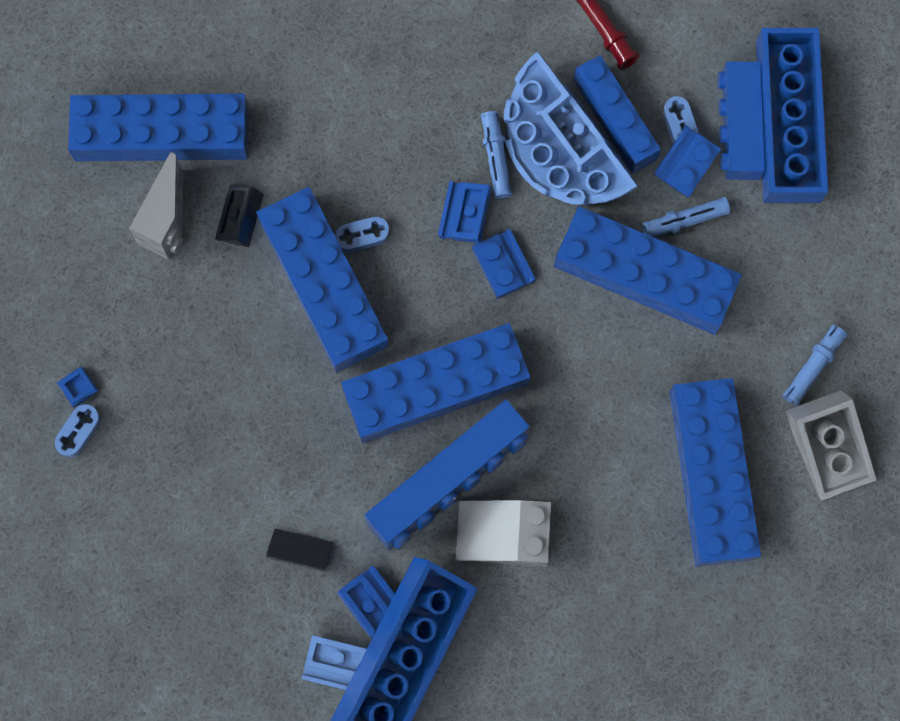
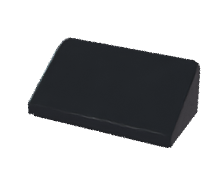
M230 185L215 240L249 247L258 218L256 212L260 210L264 194L253 186Z
M274 529L266 557L267 559L326 572L333 542Z

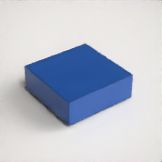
M82 366L57 382L74 408L99 392Z

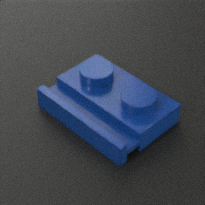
M685 126L653 175L688 198L721 149L691 130L690 127Z
M449 181L438 236L441 239L449 238L455 241L481 243L492 192L490 185L466 182L454 183V181Z
M510 229L472 246V250L497 299L535 282L536 279Z
M371 566L367 571L360 574L337 592L372 639L395 593L374 566Z

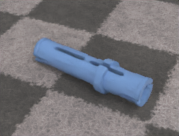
M488 111L482 113L480 117L485 137L482 142L483 147L487 149L494 198H509L512 196L504 152L506 140L505 136L501 133L499 112Z
M721 197L720 199L676 213L669 211L666 212V216L643 222L644 234L651 237H657L670 232L676 234L682 228L730 214V206L726 197Z
M831 325L821 342L814 345L810 358L785 393H783L782 397L791 404L793 403L794 406L800 404L827 363L833 361L835 358L833 356L848 336L842 328H836V325Z

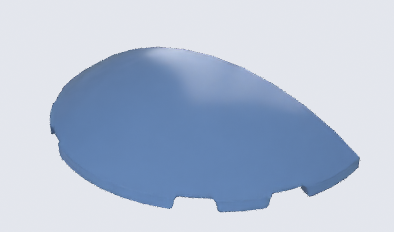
M537 51L524 64L515 77L516 85L511 97L506 100L504 109V122L507 124L508 136L506 145L519 173L531 186L542 194L573 205L610 202L637 188L638 185L605 135L557 73Z

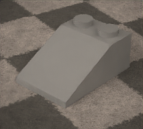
M170 152L129 228L139 246L168 260L172 253H178L183 243V238L181 237L183 231V170L176 154Z
M840 390L786 411L794 439L821 501L876 481L852 398Z
M524 500L459 501L456 561L546 567L549 553L551 502Z

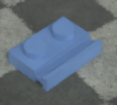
M312 635L301 679L346 690L367 648Z

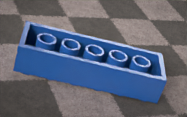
M761 28L756 40L757 62H761L765 172L762 175L763 203H821L828 193L819 28Z
M245 93L70 95L68 151L74 161H166L170 152L176 154L178 160H247L248 104Z
M310 187L257 211L259 222L335 372L337 373L388 348V338Z
M580 206L576 210L553 266L713 335L716 334L722 324L742 274Z
M510 323L342 381L341 385L361 443L363 444L529 385L531 377Z
M733 378L675 384L669 393L695 567L756 560L761 557L734 380Z
M505 399L364 514L366 524L388 550L392 547H395L397 550L400 549L411 539L410 533L418 527L421 531L434 520L433 516L440 508L443 511L449 509L457 501L456 498L459 492L463 489L469 492L480 483L481 474L486 470L492 473L503 464L504 455L509 451L514 455L526 445L525 441L528 439L527 434L530 426Z
M414 557L330 721H412L478 588L429 560Z

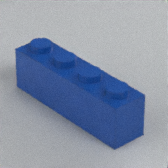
M599 55L577 67L573 79L574 83L631 173L633 174L655 162L661 149L602 56Z
M726 62L722 72H718L717 78L718 89L723 91V99H719L718 113L719 116H723L724 126H720L719 141L724 143L725 153H721L720 169L725 170L726 180H760L765 172L761 62Z

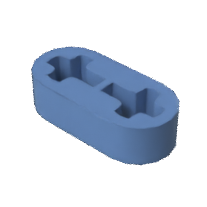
M679 96L669 98L663 109V117L672 143H674L682 131L681 127L688 126L699 134L687 100ZM673 105H676L677 109H683L680 114V121H678L676 113H670Z
M371 217L340 226L336 230L335 237L342 251L351 253L385 243L389 237V226L383 218ZM373 225H377L379 229L384 228L380 232V237H375L373 233L364 235V233L372 231ZM349 232L351 236L361 235L353 238L350 245H347L346 241H340L344 238V233Z
M88 404L78 406L57 434L55 448L62 456L67 458L78 456L99 427L101 417L93 406ZM89 412H92L90 417L93 419V422L91 424L85 423L79 430L78 428L82 423L79 416L82 413L87 415ZM76 432L77 435L73 440L76 447L74 449L68 448L64 451L65 445L62 443L65 438L70 440Z

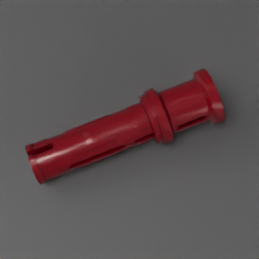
M576 0L604 39L605 50L610 51L617 60L618 69L624 70L635 64L640 58V53L632 49L626 40V33L617 30L597 0H588V2L586 0Z

